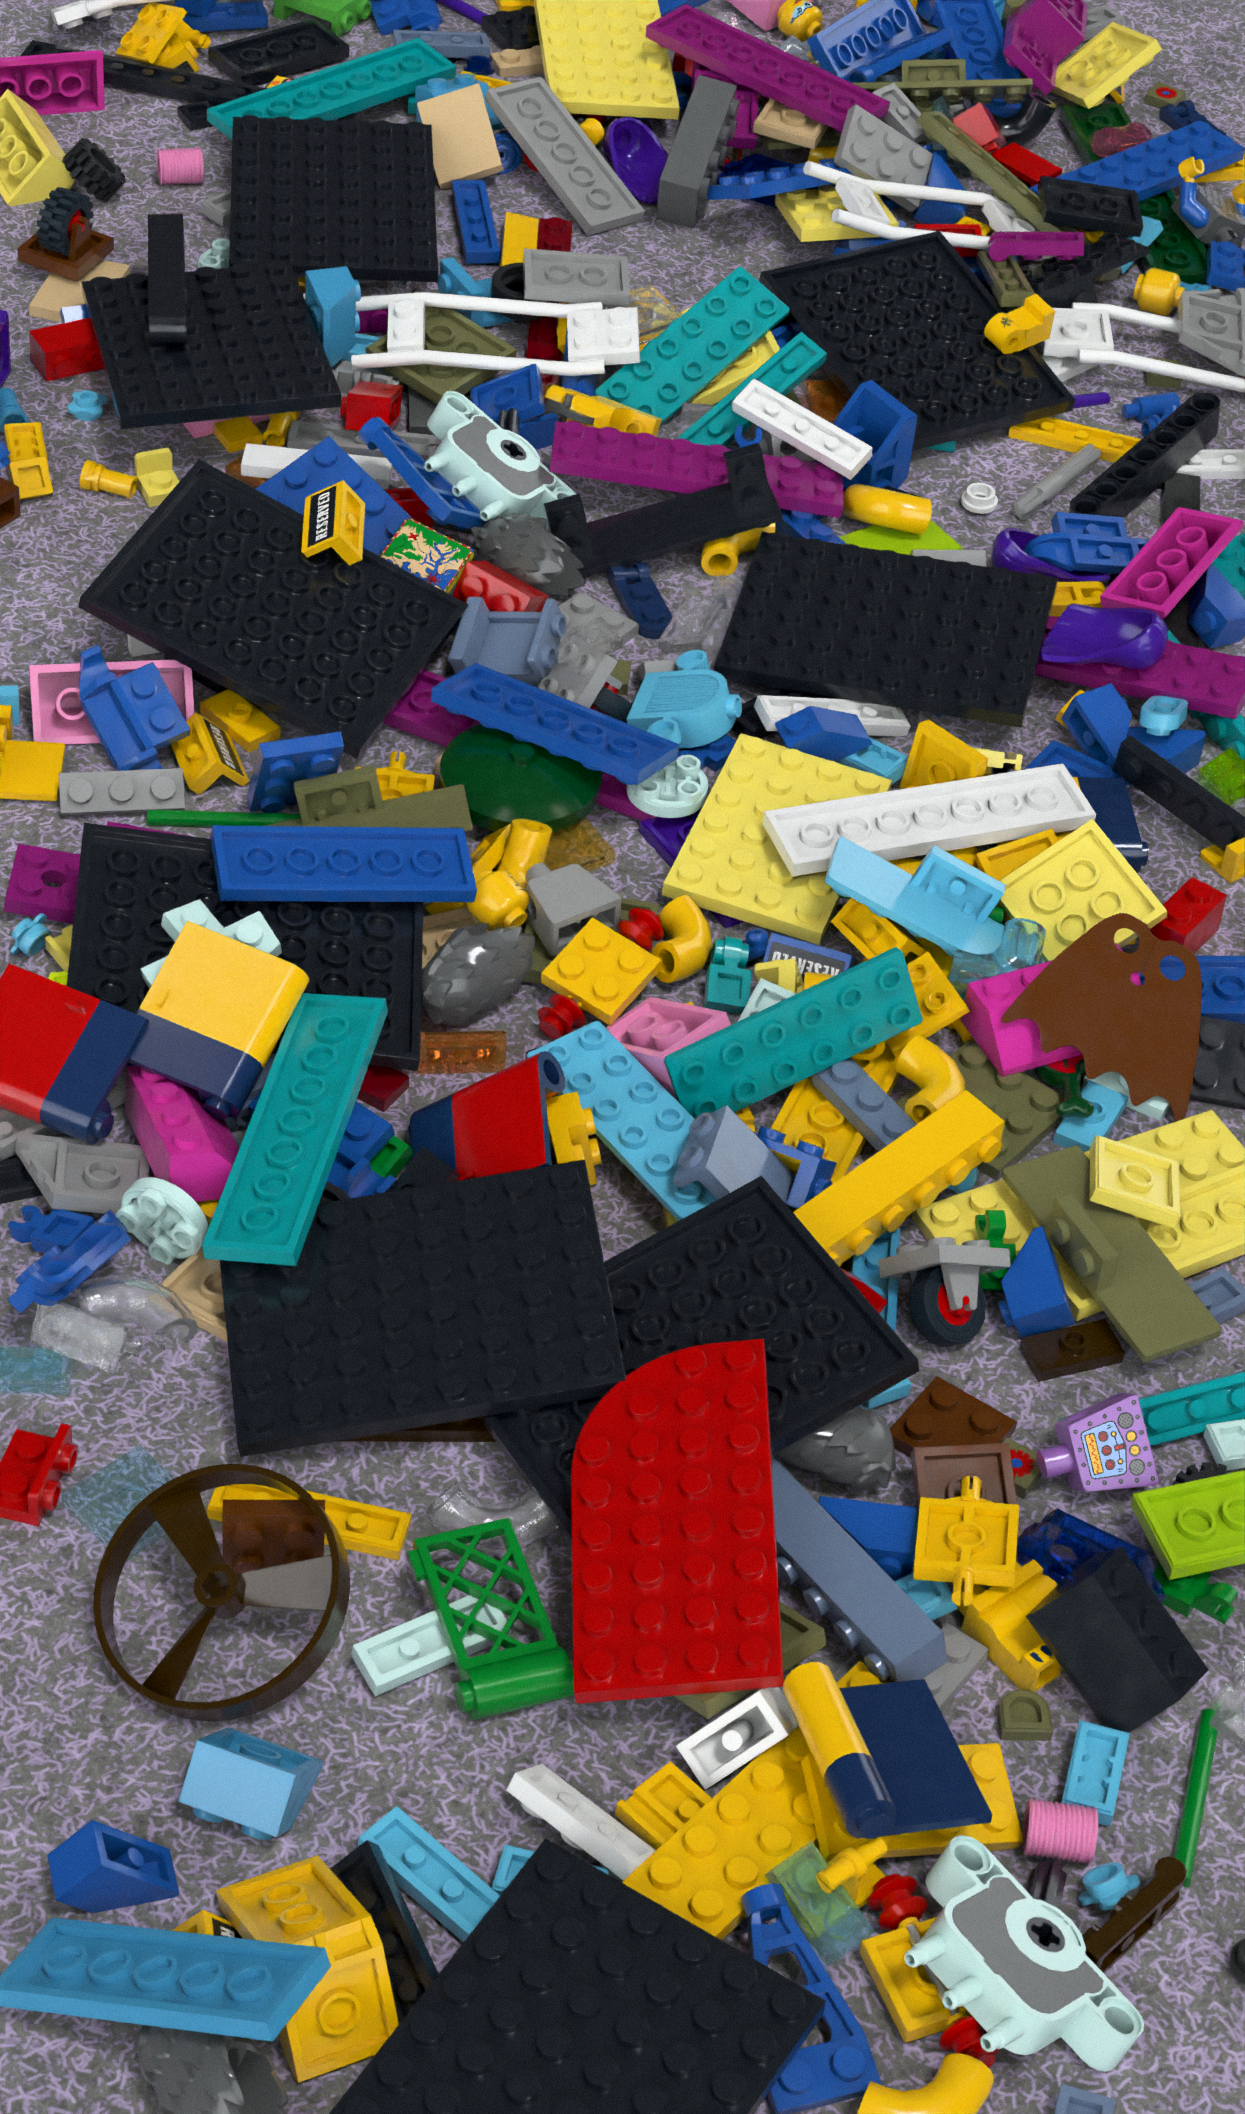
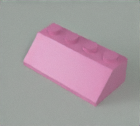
M176 660L106 662L109 671L114 672L116 678L154 662L184 719L187 721L194 714L192 669ZM80 663L29 665L34 742L64 743L65 745L100 743L81 708L79 694Z

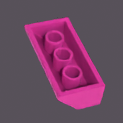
M102 50L0 58V97L9 89L33 107L39 115L105 110Z
M1178 507L1101 594L1102 608L1146 609L1156 612L1164 619L1243 528V521Z
M1115 943L1117 948L1122 951L1118 944ZM1052 961L977 980L967 985L964 1003L970 1012L961 1017V1022L1002 1077L1082 1055L1073 1046H1062L1044 1053L1041 1049L1039 1026L1033 1020L1022 1018L1009 1023L1001 1022L1003 1014ZM1133 972L1131 974V981L1138 986L1142 985L1139 972Z
M126 1066L125 1114L155 1178L178 1186L191 1196L195 1202L220 1199L239 1151V1147L225 1120L214 1118L203 1109L204 1104L200 1101L197 1090L139 1066Z

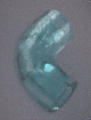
M1016 918L1007 921L1004 925L1001 943L994 952L976 954L955 949L948 980L957 993L966 995L967 985L970 982L1037 965L1043 951L1046 929L1041 924L1029 919Z

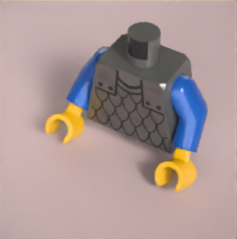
M1192 156L1182 161L1178 166V171L1184 179V183H1181L1180 196L1171 206L1172 210L1201 242L1210 245L1211 240L1216 242L1227 241L1240 248L1245 237V181L1235 186L1232 190L1233 198L1237 202L1235 204L1232 199L1194 183V177L1204 172V163L1201 159L1194 160Z

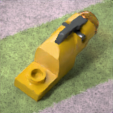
M553 383L542 384L545 413L539 416L554 413L559 417L558 422L575 421L583 426L596 428L612 427L621 432L633 434L649 433L657 437L662 421L661 418L600 395L589 396Z

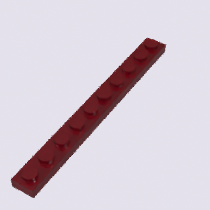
M559 217L540 218L537 249L570 252L573 221L564 220ZM557 317L530 320L527 359L561 361L562 351L558 348V335L556 331L558 327ZM541 374L544 405L547 399L545 397L547 390L552 385L559 386V375Z

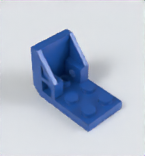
M873 380L859 385L832 423L873 447L872 457L851 480L843 476V492L854 484H863L883 489L886 486H891L898 489L908 477L917 415ZM815 460V461H809V462L819 463V461H817V460ZM813 514V516L818 520L827 517L824 515Z

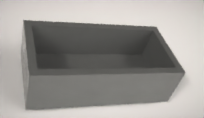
M698 75L660 177L656 219L695 228L698 218L705 217L709 205V200H707L709 186L717 184L719 173L716 171L718 165H724L728 153L727 141L733 140L737 129L738 121L735 119L740 106V100L735 99L737 85Z

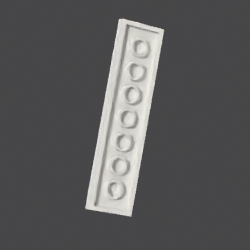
M1056 764L764 811L762 824L793 877L828 871L835 843L840 836L882 859L890 861L926 855L933 845L944 851L1021 839L1053 828L1055 833L1076 830L1091 819L1095 821L1096 813L1064 764Z

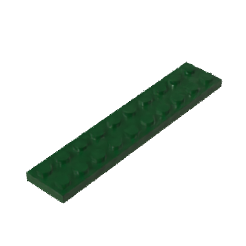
M1121 103L1099 104L1090 109L1081 105L1061 106L1059 117L1086 165L1144 143ZM1167 190L1140 201L1141 215L1161 221L1164 229L1148 246L1149 255L1139 258L1145 272L1150 268H1158L1178 274L1181 282L1192 285L1194 283L1209 285L1206 284L1207 250L1202 242L1194 236L1172 210L1171 206L1176 201L1172 190Z

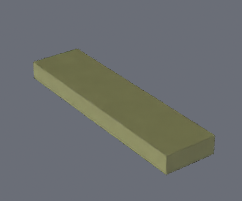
M988 250L977 252V265L1000 307L1024 306L1025 298L1035 294L1013 255H1008L1005 260L997 262L990 258Z

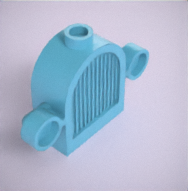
M690 650L681 654L676 660L678 671L645 674L627 716V723L680 744L679 749L703 746L721 738L733 727L736 718L741 716L742 703L739 694H730L726 679L722 674L710 670L707 655L702 650Z

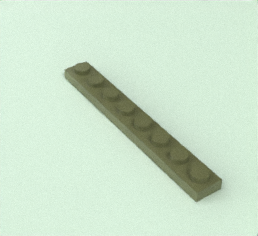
M924 111L921 113L916 123L925 130V136L931 141L944 146L948 150L947 155L950 158L967 166L973 178L990 186L993 189L992 194L996 198L1013 206L1015 214L1022 220L1031 222L1038 228L1037 232H1079L1071 226L1055 227L1043 222L1039 196L942 112ZM1084 236V245L1092 244V242ZM1118 267L1094 277L1093 281L1116 280L1122 268Z

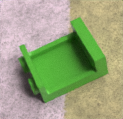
M273 0V17L285 20L299 10L329 21L331 23V31L338 37L345 32L351 31L353 26L363 19H367L372 9L370 0Z

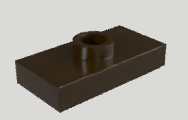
M1106 1319L1022 1337L1019 1347L1038 1382L1123 1362L1125 1351Z

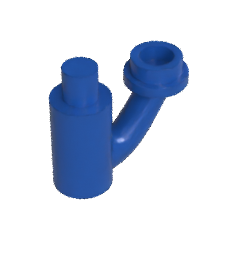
M1175 392L1136 397L1133 399L1132 404L1122 406V416L1125 419L1135 417L1138 422H1142V434L1145 437L1180 406V400Z

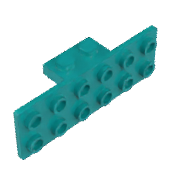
M739 266L680 318L673 320L658 337L650 340L640 351V363L625 364L595 390V396L600 395L661 418L660 426H662L789 314V307L748 271Z
M894 947L665 1056L664 1063L679 1104L694 1119L702 1113L708 1112L710 1114L725 1106H728L735 1113L833 1066V1064H837L920 1024L923 1019L903 952L898 947Z

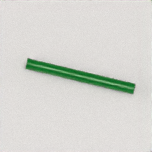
M148 809L147 826L212 828V825L265 826L301 818V815Z
M1204 1709L1200 1714L1173 1857L1185 1865L1187 1872L1183 1887H1188L1191 1883L1221 1715L1214 1709Z

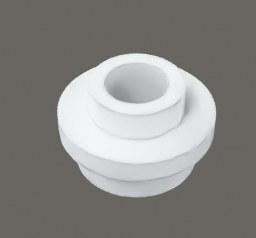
M973 483L962 494L961 503L965 509L971 512L986 514L996 509L998 498L992 486L985 483Z

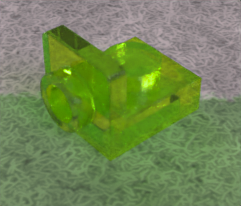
M1231 747L1199 769L1203 779L1226 804L1230 805L1236 800L1245 797V759H1241Z

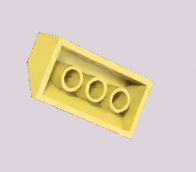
M7 89L0 97V194L7 205L16 206L44 201L45 198L50 199L49 193L52 190L55 191L57 187L70 189L76 179L71 177V172L66 170L65 164L62 161L66 154L38 112Z

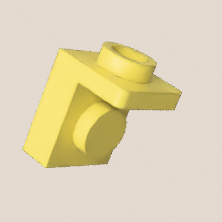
M169 448L140 452L134 456L135 476L138 477L137 487L149 507L160 505L180 482L172 470V452Z
M795 958L787 960L777 959L754 965L757 982H759L760 978H763L795 994L803 991L804 982Z

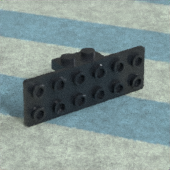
M1107 233L1101 235L1098 238L1099 241L1084 245V256H1076L1073 260H1060L1056 257H1050L1041 261L1040 266L1032 269H1022V272L1034 293L1051 308L1071 309L1073 302L1098 303L1093 278L1149 255V249L1147 246L1120 236L1117 233ZM988 283L985 284V285H984L985 288L989 291V293H990V294L993 296V298L996 300V298H995V296H994L992 290L990 289ZM1002 307V309H1003L1006 313H1009V312H1011V311H1013V310H1015V309H1017V308H1020V307Z

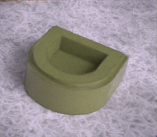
M1021 1689L1011 1691L1002 1698L997 1715L1000 1740L1051 1741L1053 1735L1049 1705L1043 1697L1033 1691Z

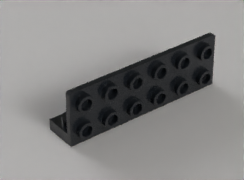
M759 443L723 453L728 483L587 523L580 494L543 504L550 533L564 541L571 548L570 552L583 563L584 568L577 569L583 578L610 570V567H625L628 564L649 558H658L663 554L684 548H693L705 542L728 538L734 534L751 529L767 527L772 523L782 521L783 517L767 481L763 453Z

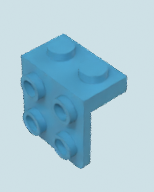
M453 257L441 259L440 274L438 275L437 282L439 293L491 298L492 278L474 281ZM455 309L458 313L482 328L514 321V319L505 317L498 312Z

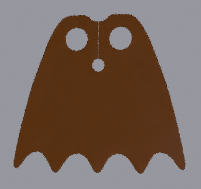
M1127 913L1114 914L1093 926L1062 951L1018 996L1003 1014L1001 1022L1009 1023L1022 1018L1035 1021L1039 1026L1041 1049L1044 1053L1062 1046H1073L1083 1055L1085 1072L1088 1079H1094L1105 1072H1118L1127 1082L1130 1100L1134 1106H1138L1154 1096H1160L1169 1102L1173 1110L1175 1122L1185 1119L1193 1084L1200 1036L1202 981L1198 959L1191 950L1176 941L1157 939L1150 932L1148 925ZM1127 928L1137 934L1140 944L1135 952L1125 953L1117 948L1114 936L1119 929ZM1173 955L1183 962L1185 974L1182 979L1170 980L1162 974L1160 962L1163 957ZM1133 972H1140L1144 976L1145 982L1143 985L1138 986L1131 981V974Z

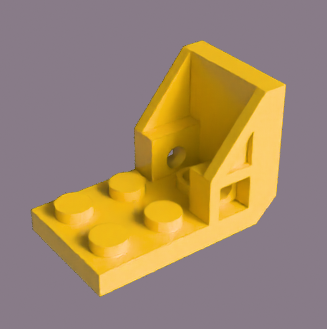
M316 1855L217 1889L216 1893L220 1910L243 1939L322 1947L326 1949L331 1964L330 1969L278 2034L286 2061L296 2081L300 2083L376 2055L399 2025L383 1944L372 1916L322 1859Z

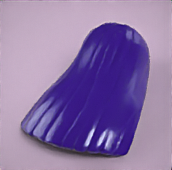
M630 117L615 119L606 129L603 138L605 157L612 164L614 172L636 200L643 203L658 204L659 181L668 154L653 131L643 122Z
M1011 527L1002 530L993 541L991 558L994 568L1002 567L1010 571L1029 574L1040 573L1048 577L1058 578V582L1098 581L1106 583L1110 581L1108 573L1075 570L1070 572L1025 553L1024 547L1040 535Z
M1073 603L1067 606L1043 642L1039 657L1044 661L1063 664L1109 663L1131 669H1144L1155 665L1161 659L1168 641V629L1163 619L1151 610L1137 608L1102 609Z

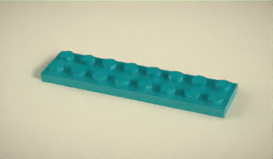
M418 37L208 108L207 121L231 141L233 117L253 115L258 118H276L285 116L291 119L308 120L310 118H321L323 120L336 121L338 118L362 112L367 108L381 103H388L407 94H414L415 86L426 85L429 79H453L456 76L457 66Z
M302 994L291 1015L202 1243L205 1259L289 1266L297 1265L388 1013L386 998Z

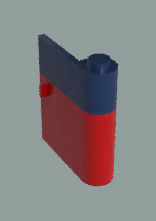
M9 963L0 978V1108L90 1145L96 1144L100 1139L104 1140L110 1134L114 1124V1116L111 1114V1107L106 1098L148 1026L149 1020Z
M543 1051L414 1111L410 1116L408 1128L411 1137V1148L414 1151L412 1159L424 1146L460 1174L457 1181L552 1165L546 1099L563 1092L565 1088V1077L561 1065L551 1053Z

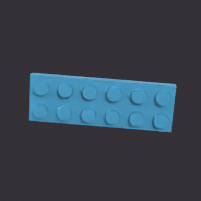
M52 1917L0 1975V2007L274 2041L330 1969L331 1964L326 1949L322 1947Z

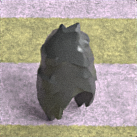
M510 513L502 517L497 516L495 520L486 522L484 527L471 528L476 539L471 545V548L475 549L476 561L486 560L547 595L569 597V590L584 587L586 584L583 576L577 570L584 568L583 563L570 552L571 548L564 541L545 529L547 522L545 518H533L528 513L521 515Z
M476 923L457 928L422 969L421 1003L433 1023L464 1027L470 1025L469 1021L483 1019L482 1013L495 1010L496 1005L514 992L530 972L533 965V957L531 955L535 946V937L520 933L522 927L517 925L486 931L487 923Z
M862 1405L773 1455L778 1459L788 1462L789 1467L821 1475L823 1481L850 1485L851 1491L864 1490L876 1481L885 1489L888 1486L892 1471L896 1469L894 1442L886 1418L877 1411L867 1409Z
M135 2024L139 2032L135 2035L134 2061L139 2062L143 2079L147 2084L148 2094L156 2095L157 2112H162L163 2114H285L283 2106L288 2104L289 2100L281 2079L274 2072L276 2067L270 2057L250 2039Z

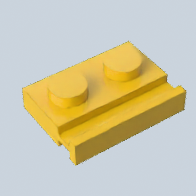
M670 1761L634 1789L631 1797L625 1801L621 1799L616 1803L615 1816L640 1839L657 1850L712 1798Z

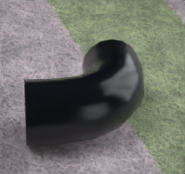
M1031 92L1027 94L1018 112L1012 116L1001 117L992 114L1007 142L1001 148L1013 142L1024 146L1038 137L1050 121L1056 105L1049 99Z

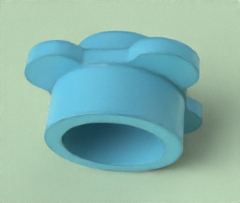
M90 390L78 391L72 394L73 401L67 405V410L79 420L93 421L100 418L103 414L102 406L107 404V397Z
M40 913L33 921L30 918H25L15 927L12 932V938L15 939V943L10 950L11 954L15 956L22 951L26 956L32 957L44 948V937L51 936V931L43 925L47 918L46 915Z
M1105 1863L1091 1869L1084 1875L1082 1881L1086 1891L1082 1892L1078 1899L1081 1905L1098 1904L1101 1910H1111L1123 1896L1128 1894L1129 1890L1139 1886L1140 1880L1137 1875L1126 1876L1120 1863Z

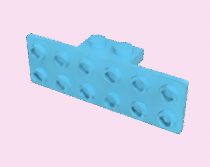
M842 836L835 843L825 883L831 886L839 895L857 900L866 905L877 916L887 917L904 926L910 934L919 938L924 937L940 946L948 955L962 958L978 967L988 977L1045 962L1027 938L988 917L1005 892L1006 885L935 845L931 847L915 873L911 875Z
M594 1021L527 1054V1058L546 1051L557 1059L565 1077V1088L558 1095L578 1092L582 1109L591 1108L596 1135L677 1221L718 1200L699 1181H694L681 1188L673 1182L679 1164L678 1158L684 1150L690 1133L689 1127L694 1118L599 1021Z

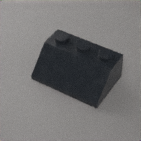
M1122 1546L1085 1558L1026 1616L1104 1727L1127 1733L1131 1732L1181 1700L1209 1670Z

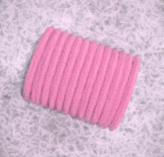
M201 148L158 149L157 173L159 184L161 186L163 184L166 186L168 184L180 185L181 183L183 185L184 183L186 185L191 183L202 184L204 181V164Z
M1031 1797L1026 1805L1023 1822V1854L1025 1856L1029 1854L1030 1857L1035 1855L1037 1858L1039 1856L1042 1858L1046 1857L1047 1859L1051 1857L1052 1859H1062L1063 1861L1067 1859L1068 1862L1072 1860L1073 1862L1078 1861V1863L1082 1862L1083 1864L1087 1862L1089 1865L1093 1861L1097 1843L1098 1810L1095 1806L1092 1808L1088 1805L1084 1807L1083 1804L1081 1806L1078 1804L1074 1806L1073 1803L1069 1805L1067 1802L1065 1804L1062 1802L1058 1804L1057 1801L1053 1803L1052 1801H1042L1037 1798L1033 1800Z

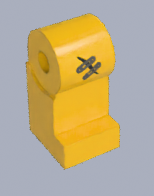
M1037 294L1025 298L1024 306L1009 313L1002 312L993 316L985 327L984 335L1003 354L1007 355L1021 351L1050 338L1055 311Z

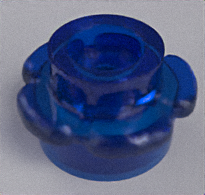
M486 56L467 57L466 67H463L464 71L471 72L474 75L488 77V75H492L495 72L492 69V59Z

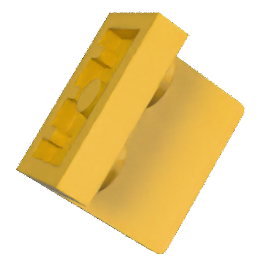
M0 725V799L57 801L59 797V773H62L65 744L7 740L6 725Z

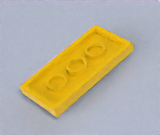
M1000 1743L958 1745L993 1815L991 1823L880 1836L888 1847V1854L881 1858L942 1854L950 1841L955 1836L960 1835L970 1836L978 1840L989 1851L1018 1848L1024 1840ZM807 1753L802 1759L801 1765L809 1802L815 1817L814 1825L822 1862L832 1860L846 1847L856 1848L868 1839L856 1838L847 1832L812 1754Z

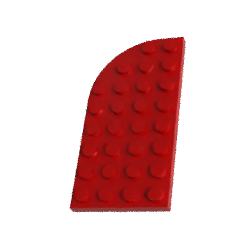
M764 1339L712 1343L677 1350L639 1367L627 1375L625 1381H620L612 1387L590 1413L575 1446L572 1460L571 1496L574 1695L577 1704L783 1687L784 1666Z

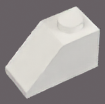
M779 1687L756 1689L684 1739L676 1747L706 1790L788 1736L798 1726V1723L786 1697Z

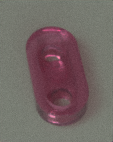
M1131 122L1128 125L1114 128L1105 127L1093 134L1091 150L1097 155L1108 157L1150 140L1152 133L1144 124L1139 122Z

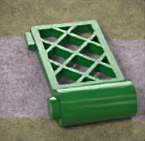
M509 1517L414 1539L413 1550L407 1551L406 1557L415 1582L425 1580L459 1672L461 1681L455 1683L454 1692L457 1705L462 1713L468 1712L472 1720L476 1721L569 1698L574 1695V1672L566 1650L558 1646ZM501 1536L506 1553L502 1560L498 1561L475 1549L481 1540ZM447 1549L462 1558L452 1573L434 1564L429 1552ZM468 1561L494 1572L485 1589L460 1577ZM509 1561H511L513 1568L507 1565ZM500 1576L520 1585L523 1594L517 1605L492 1593ZM440 1581L446 1583L444 1589L442 1588ZM453 1587L478 1599L469 1616L449 1607L447 1597ZM485 1603L510 1615L501 1632L476 1620ZM526 1603L528 1605L529 1610L524 1609ZM518 1619L535 1627L541 1640L524 1644L508 1636ZM456 1624L462 1626L460 1632L458 1631ZM469 1630L494 1642L489 1653L468 1658L463 1640Z

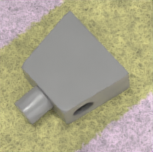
M537 863L527 871L525 890L529 895V904L525 912L528 914V921L551 956L560 953L592 917L612 930H617V924L620 921L622 898L579 864H570L551 871L544 863Z

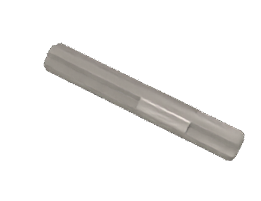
M1093 444L1084 446L1014 501V507L1011 509L1012 515L1017 516L1019 520L1028 519L1099 462L1098 458L1101 456L1100 449H1095Z

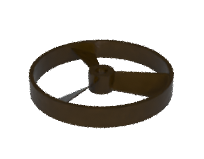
M222 1464L193 1470L163 1484L144 1498L126 1516L107 1545L100 1562L94 1588L93 1611L99 1642L105 1656L119 1676L145 1700L167 1713L198 1721H225L255 1714L275 1705L295 1692L315 1673L330 1653L341 1631L349 1603L350 1569L348 1557L341 1536L330 1517L306 1490L286 1476L270 1469L245 1464ZM234 1484L261 1485L288 1493L305 1503L315 1512L326 1533L331 1555L236 1573L233 1568L224 1563L200 1493L216 1487ZM157 1520L197 1575L194 1583V1594L204 1608L141 1685L130 1673L118 1648L113 1621L114 1600L119 1577L127 1558L141 1536ZM246 1606L324 1611L319 1626L304 1650L287 1668L262 1686L240 1696L221 1701L187 1702L175 1700L214 1616L220 1619H229L241 1613Z

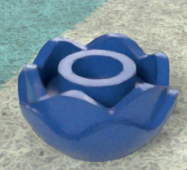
M496 134L494 137L498 151L503 153L501 162L504 171L499 172V174H506L519 166L521 162L520 146L514 138L506 134Z

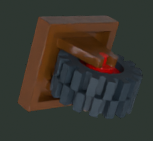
M57 187L55 191L52 190L49 193L50 199L45 198L43 202L45 208H40L39 215H42L41 220H37V227H40V229L17 248L18 261L32 265L37 269H44L61 275L66 279L78 281L114 250V237L90 230L93 224L90 223V219L93 218L94 212L90 211L93 208V204L89 202L90 198L88 196L63 187Z

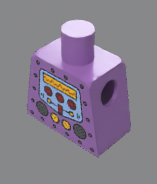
M1124 1392L1115 1394L1055 1423V1430L1059 1445L1039 1450L1036 1454L1038 1467L1044 1479L1067 1474L1071 1489L1082 1492L1159 1484L1137 1394Z

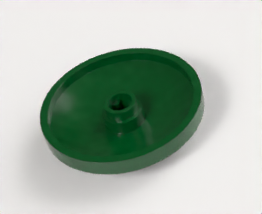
M478 724L463 731L448 744L440 762L439 781L440 788L464 785L471 821L479 827L497 831L511 824L514 819H528L546 824L551 827L552 832H556L574 825L592 811L601 793L602 771L587 769L581 762L566 756L553 755L546 748L532 742H521L505 731L497 728H487Z

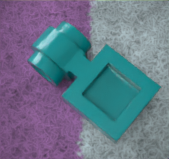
M723 936L722 939H714L710 955V965L706 971L704 1008L741 1015L750 999L752 970L745 969L749 956V944L742 943L741 938Z

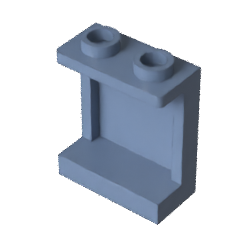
M468 597L466 602L468 607L461 617L448 657L456 674L477 663L527 684H539L544 677L549 675L557 661V649L560 639L564 637L567 629L566 617L561 613L555 599H546L542 612L489 611L483 597Z
M728 1106L722 1107L710 1114L708 1112L702 1113L694 1119L689 1127L690 1133L684 1150L678 1158L679 1164L673 1182L679 1188L694 1181H699L717 1199H720L762 1176L784 1203H787L796 1176Z

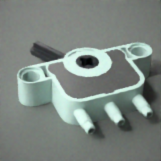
M456 391L445 392L427 421L430 431L441 440V443L433 456L424 463V468L427 472L438 471L454 485L452 493L456 497L465 495L480 510V518L483 521L495 520L497 516L502 517L510 513L517 515L528 513L533 518L542 517L547 519L544 503L576 494L554 473L549 472V469L540 462L536 449L519 435L520 418L517 416V410L514 408H510L509 411L501 410L497 425L464 395ZM546 522L545 529L550 532L548 522Z
M955 1836L926 1875L925 1881L928 1891L943 1909L921 1941L914 1944L912 1949L905 1953L906 1964L912 1968L919 1965H928L930 1970L949 1989L942 1996L944 2006L950 2010L964 2006L986 2030L987 2033L980 2039V2044L985 2051L992 2052L996 2049L1005 2048L1015 2054L1030 2055L1062 2037L1072 2050L1090 2067L1105 2072L1113 2070L1143 2032L1144 2022L1137 2009L1085 1954L1086 1946L1081 1932L1070 1917L1059 1910L1067 1874L1062 1870L1063 1864L1056 1859L1051 1863L1043 1860L1039 1862L1029 1894L982 1843L970 1836Z

